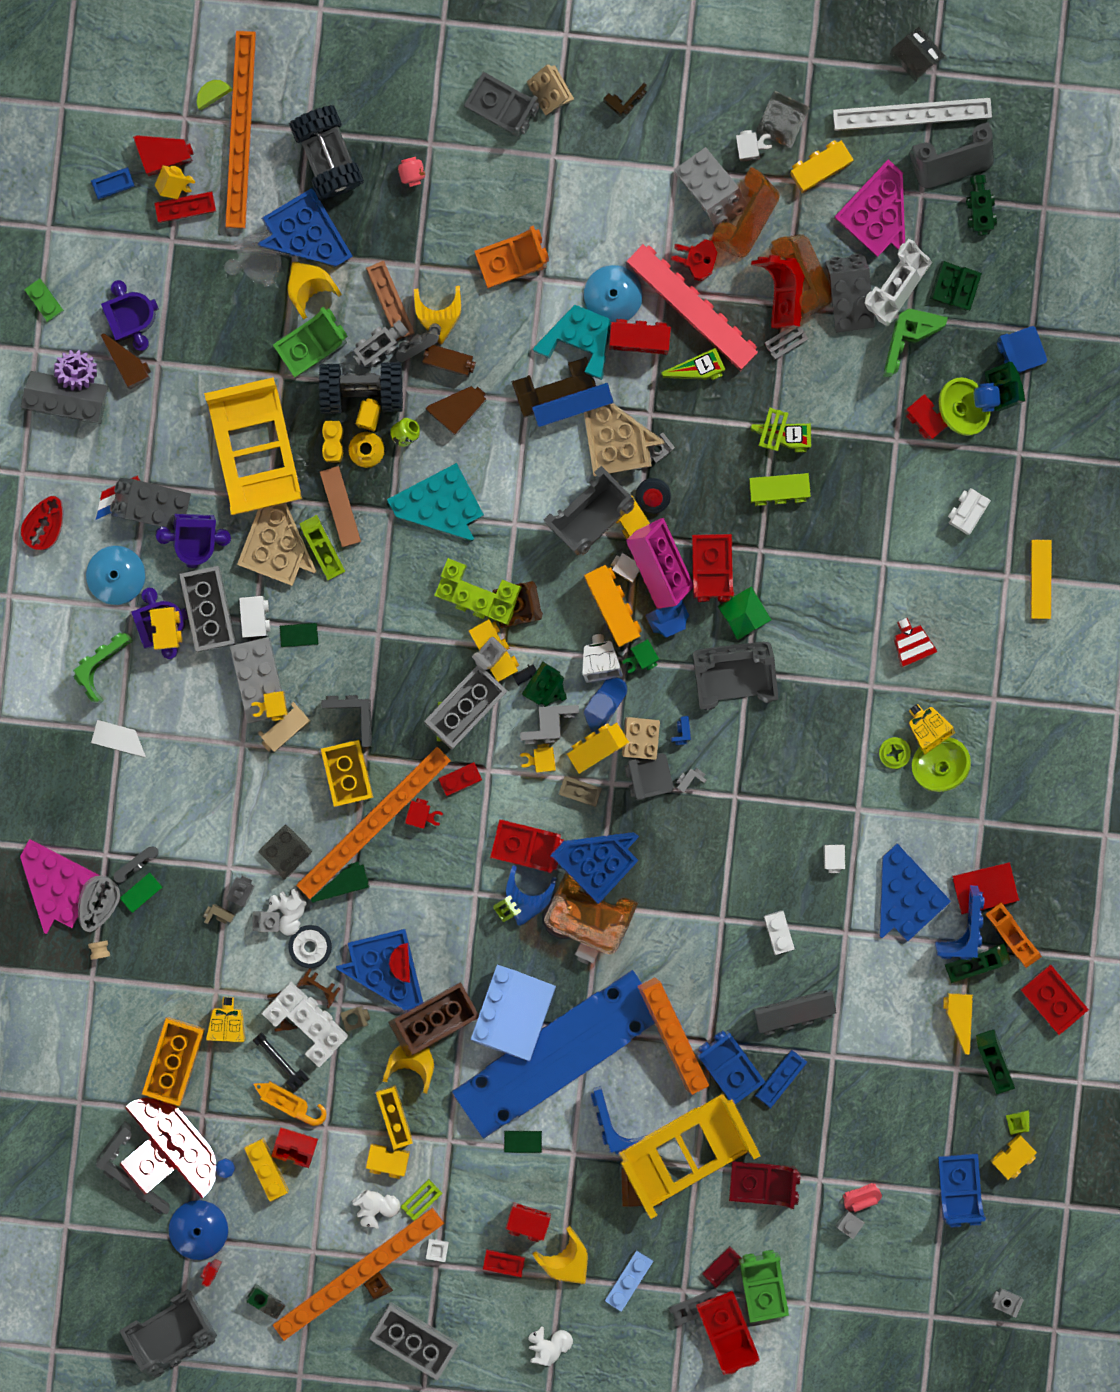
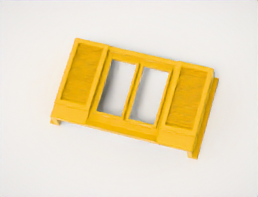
M274 377L204 393L209 407L230 501L231 515L302 499ZM271 421L275 422L279 441L236 451L232 450L228 431ZM280 447L285 467L238 477L234 458Z
M723 1094L698 1108L690 1110L619 1153L623 1160L621 1164L650 1219L657 1216L653 1208L655 1205L747 1152L753 1159L761 1156L733 1100L728 1101ZM697 1124L700 1125L716 1156V1159L700 1168H697L680 1135ZM674 1137L692 1170L690 1174L676 1182H673L656 1149Z

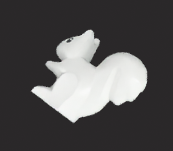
M294 888L288 897L284 892L280 893V898L272 895L269 899V909L267 912H274L280 909L283 916L279 919V930L284 935L292 936L299 930L300 922L298 920L303 915L307 903L299 890Z
M368 1189L352 1200L354 1206L359 1205L361 1207L357 1217L363 1216L360 1223L364 1227L378 1229L379 1225L374 1217L377 1213L380 1212L386 1217H393L400 1210V1201L395 1196L386 1195L383 1197L380 1193L369 1191Z
M543 1326L538 1331L531 1333L528 1339L535 1345L529 1346V1349L534 1350L536 1354L530 1362L551 1366V1364L558 1360L561 1352L566 1353L571 1349L573 1344L571 1334L564 1330H558L553 1334L551 1341L544 1339Z

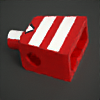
M908 618L897 622L901 633L894 636V641L901 667L937 652V649L921 625L912 628Z

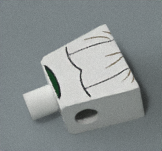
M602 634L592 636L593 644L584 646L583 676L586 683L622 677L623 673L612 642H604Z

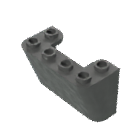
M188 1289L170 1299L173 1305L144 1323L136 1320L120 1330L140 1371L148 1376H154V1378L164 1374L165 1369L170 1366L175 1367L179 1365L183 1358L197 1354L199 1352L198 1349L203 1346H210L216 1341V1332Z

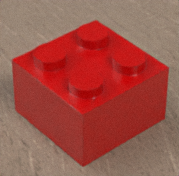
M513 1202L506 1223V1229L509 1230L508 1233L520 1237V1234L528 1236V1240L539 1243V1240L544 1241L551 1214Z

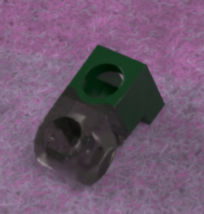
M257 1284L254 1285L246 1297L248 1304L274 1319L279 1317L286 1306L282 1301L273 1297L272 1294Z

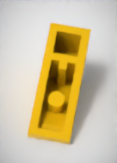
M947 993V997L943 998V1009H946V1014L963 1053L970 1055L973 995Z

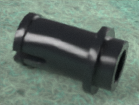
M528 664V667L513 674V678L518 686L533 677L537 671L534 664Z

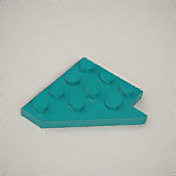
M457 463L387 499L397 518L471 541L474 540V537L467 524L484 516Z

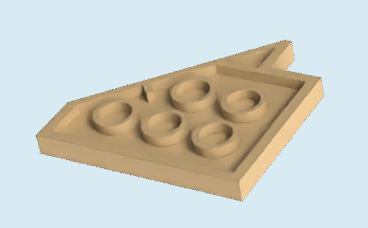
M614 403L584 412L594 476H597L594 472L600 466L609 474L652 466L649 447L664 444L661 438Z
M283 503L258 509L237 565L293 586L300 568L316 574L315 566L287 504Z

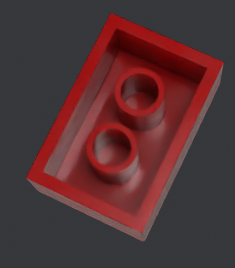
M616 319V322H611L609 350L668 355L671 327H667V323L655 322V325H647L646 321H635V324L627 323L628 320Z

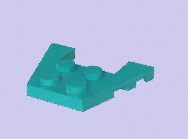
M574 305L536 344L533 351L550 358L558 341H562L593 355L585 369V373L602 380L611 320L578 305Z

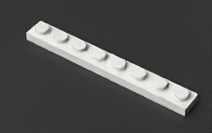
M990 98L833 110L834 131L992 118Z

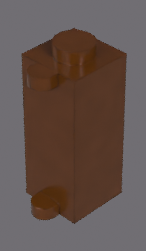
M436 345L425 349L422 361L424 365L466 377L469 376V373L474 372L476 362L473 361V356Z

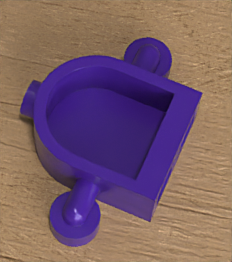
M114 281L111 285V291L117 297L101 304L114 338L117 342H121L134 336V348L138 351H145L149 347V340L141 333L147 331L154 323L155 311L159 310L156 300H149L145 295L138 292L127 293V286L123 281Z
M174 514L173 533L167 527H160L155 533L157 541L161 544L173 541V547L178 558L186 563L188 568H197L198 565L206 562L213 554L215 543L220 546H226L231 541V535L228 530L219 529L215 533L216 519L214 515Z
M153 588L144 589L142 599L148 603V606L131 611L143 647L144 649L154 647L152 633H156V626L151 625L150 610L176 608V611L180 613V623H177L178 631L181 632L184 630L185 620L189 618L186 608L180 609L177 605L168 601L156 602L158 599L157 591ZM161 649V653L164 658L173 659L177 656L178 649Z

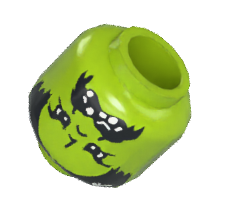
M403 418L391 427L392 440L399 446L406 447L419 438V425L410 418Z

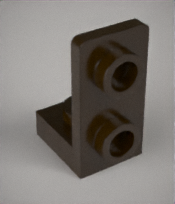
M643 83L624 105L621 104L623 101L616 94L612 96L610 93L603 98V102L620 117L623 114L627 116L634 108L632 104L637 99L640 101L647 94V84Z

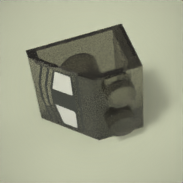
M920 27L904 37L890 52L892 57L915 82L945 57L943 52Z

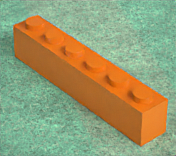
M654 977L637 986L685 1089L693 1095L708 1087L709 1084L661 982Z

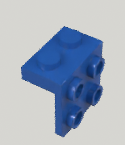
M1034 326L1009 335L1008 333L1004 334L996 342L999 352L1003 353L1005 358L1003 363L1013 362L1018 373L1047 362L1045 351Z

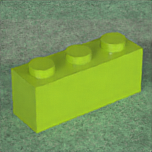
M809 473L749 478L750 502L755 503V506H765L770 501H775V505L787 504V500H794L795 503L806 502V498L811 497Z

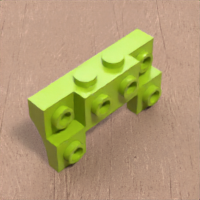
M448 558L434 596L455 604V608L460 611L466 612L467 609L473 611V616L484 620V617H488L509 625L521 587L502 579L497 593H492L462 581L467 566Z

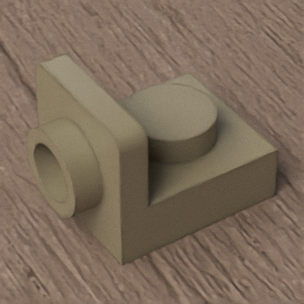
M214 904L212 908L208 906L203 917L206 918L204 922L206 924L210 923L213 915L217 916L216 919L226 924L227 921L233 922L236 914Z

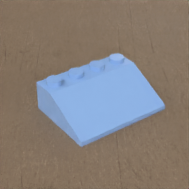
M497 965L471 1040L476 1044L530 1061L556 986Z

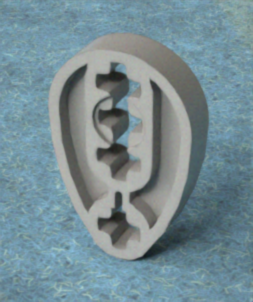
M94 876L86 881L81 890L78 902V918L80 926L87 932L94 931L103 925L119 903L120 890L117 884L109 877ZM107 881L109 887L104 888L103 893L105 896L99 899L101 906L94 908L92 903L98 900L96 893L102 891L100 884H104ZM91 917L93 924H89L88 927H86L87 924L84 921L89 920Z

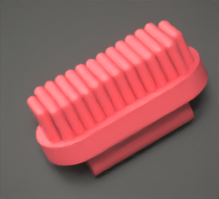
M870 1183L857 1190L845 1192V1195H843L844 1206L846 1210L857 1212L878 1204L877 1202L882 1198L880 1189L876 1187V1184Z

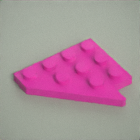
M889 159L834 217L877 258L890 244L899 250L900 246L905 243L903 172Z
M29 839L20 858L43 931L48 934L55 920L73 928L78 919V902L84 884L90 878L100 875Z

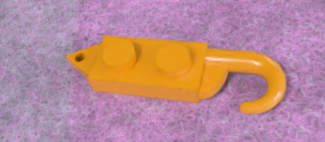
M271 1081L269 1083H254L256 1090L261 1096V1100L311 1126H319L326 1120V1110L321 1104L317 1105L321 1110V1116L318 1119H314L306 1115L308 1105L301 1097Z

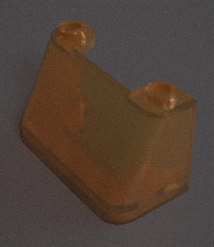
M752 167L747 172L744 181L746 187L749 188L748 197L751 199L736 226L728 222L720 223L711 237L714 245L738 258H744L749 254L780 197L778 190L760 171Z
M796 234L771 241L769 250L772 255L781 256L784 259H797L804 273L805 281L810 290L805 291L800 297L801 319L831 306L830 284L807 236Z
M565 872L545 916V924L550 929L608 955L616 953L630 925L638 903L628 898H621L615 906L604 901L598 904L587 893L580 891L579 884Z

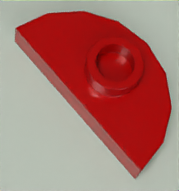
M405 943L394 949L390 956L389 966L397 979L410 983L408 943Z

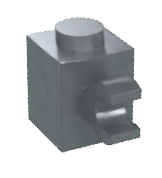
M243 875L241 878L236 877L226 899L245 907L255 887L252 884V879Z

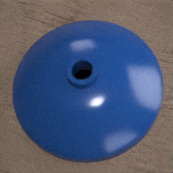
M204 1200L190 1201L180 1206L173 1214L169 1224V1237L172 1245L181 1255L193 1260L207 1259L217 1254L224 1246L228 1237V1222L224 1213L213 1203ZM195 1228H199L201 1230L200 1235L194 1234Z

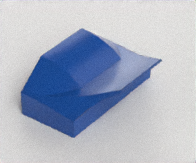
M682 600L676 606L659 608L645 615L653 633H660L666 638L686 629V621L689 618Z

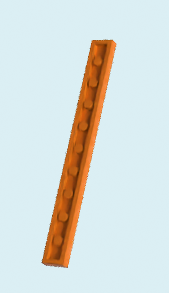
M236 31L226 228L246 229L256 32Z
M436 747L296 886L311 899L451 760Z
M432 1207L273 1323V1327L285 1341L444 1224L443 1220Z

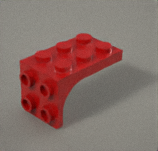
M777 255L758 257V260L751 261V265L765 268L773 278L774 296L771 328L799 327L802 318L801 305L803 301L805 263L797 262L795 258L781 260V256Z
M732 534L692 535L693 598H698V602H710V598H717L718 602L729 601L730 598L734 597Z
M499 819L490 858L552 873V869L557 870L558 863L550 855L562 844L564 839L560 838L561 834Z
M733 1290L696 1305L723 1375L734 1374L739 1369L754 1366L760 1361Z

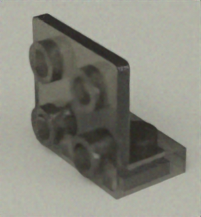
M774 91L756 132L761 135L770 134L771 138L769 139L791 148L810 107Z
M286 824L259 850V853L280 873L279 875L284 880L314 852Z

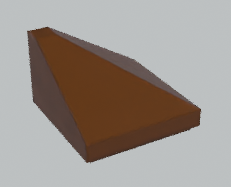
M380 1272L364 1283L373 1299L393 1291Z

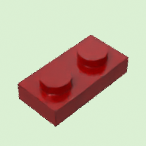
M475 762L438 778L446 796L482 780Z
M486 1249L482 1270L522 1277L525 1257Z

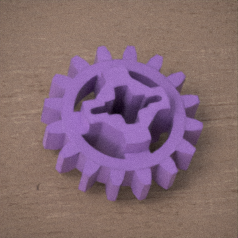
M70 350L69 355L63 352L62 358L57 357V363L54 364V377H58V383L64 382V388L68 385L71 386V390L78 387L80 391L83 385L88 388L89 382L94 383V379L97 376V364L93 363L94 358H87L88 353L81 355L80 350L76 354Z

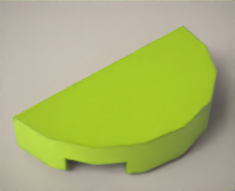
M221 80L206 82L197 94L196 102L198 109L203 110L233 91L229 84Z

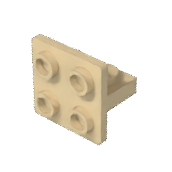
M546 65L527 81L533 95L538 97L539 106L545 115L574 100L555 65Z
M626 717L624 734L629 743L623 746L622 756L656 760L660 721Z

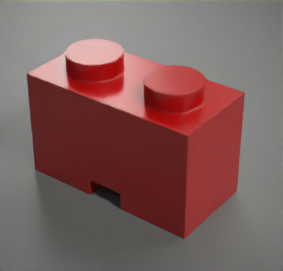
M924 394L905 410L907 413L905 416L911 424L916 423L920 428L918 432L924 439L928 438L931 441L948 425L943 420L941 413L936 414L932 409L935 405Z
M280 1127L271 1157L287 1161V1159L295 1161L294 1164L309 1168L318 1139Z

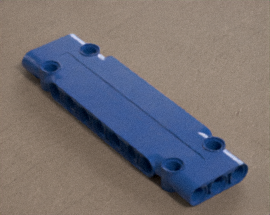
M633 969L542 1028L530 1061L505 1053L487 1065L484 1070L452 1091L483 1139L556 1093L655 1024L637 987L642 983ZM611 988H615L619 992L618 997L615 999H611L607 995L608 990ZM633 1021H638L641 1024L640 1029L636 1032L631 1031L629 1028L630 1023ZM478 1077H485L487 1085L479 1087L476 1084V1079ZM500 1110H507L509 1118L501 1120L498 1117V1112Z

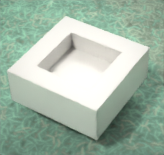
M429 1238L426 1259L445 1262L449 1242Z

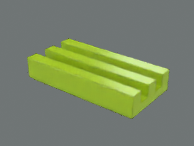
M769 408L759 442L760 447L778 451L788 412ZM772 413H774L776 415L769 436L768 443L765 444L764 440L771 419ZM781 415L783 416V419L776 440L775 446H772L771 444L773 441L779 416Z
M510 895L493 906L503 922L521 912L520 909L515 910V902L510 903L509 900L512 899ZM503 904H506L507 907L500 910L499 907ZM510 910L511 913L505 917L503 913Z
M428 1179L400 1207L415 1221L443 1193ZM430 1185L431 1188L408 1209L407 1205ZM435 1190L436 1194L414 1215L412 1212Z

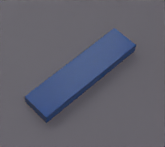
M605 383L534 406L532 409L537 425L541 427L614 402L609 385Z

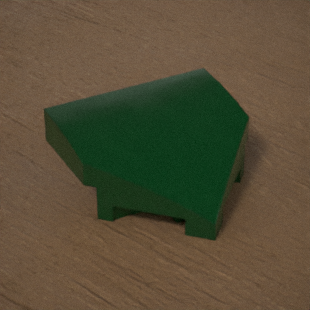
M542 661L522 692V695L538 705L542 704L544 707L558 700H567L566 693H564V677L560 674V671Z

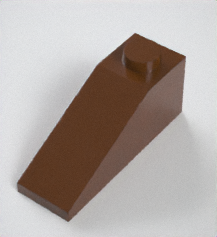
M104 333L101 334L129 389L151 379L149 376L151 370L147 362L143 363L138 357Z

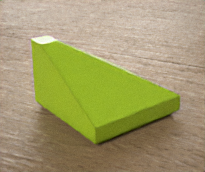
M1029 1110L1006 1115L1010 1135L1029 1132Z

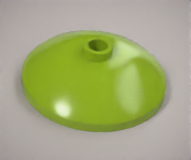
M961 377L955 378L943 386L939 395V410L943 420L953 431L961 435L970 436L981 432L987 426L991 411L982 412V408L975 406L974 389L978 388V384L973 380Z
M951 737L925 755L919 747L912 760V772L916 781L923 788L933 792H945L956 788L967 778L971 768V758L967 748L960 741ZM943 768H947L945 772H941Z

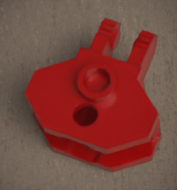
M704 239L696 246L691 247L675 244L674 248L677 251L689 254L687 259L671 256V261L684 264L685 267L689 268L694 280L702 282L712 274L717 257V250L713 241ZM708 259L710 263L706 264L704 260Z

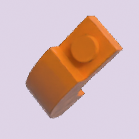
M1002 903L986 913L995 930L1025 968L1042 957Z

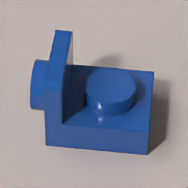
M683 716L681 721H677L678 733H682V737L671 738V742L675 741V745L687 744V740H691L689 716Z

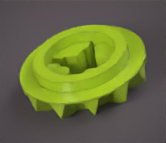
M892 737L882 743L879 749V756L885 766L898 769L908 763L911 750L905 740ZM892 744L896 750L903 749L898 754V761H896L894 756H887V754L892 752Z

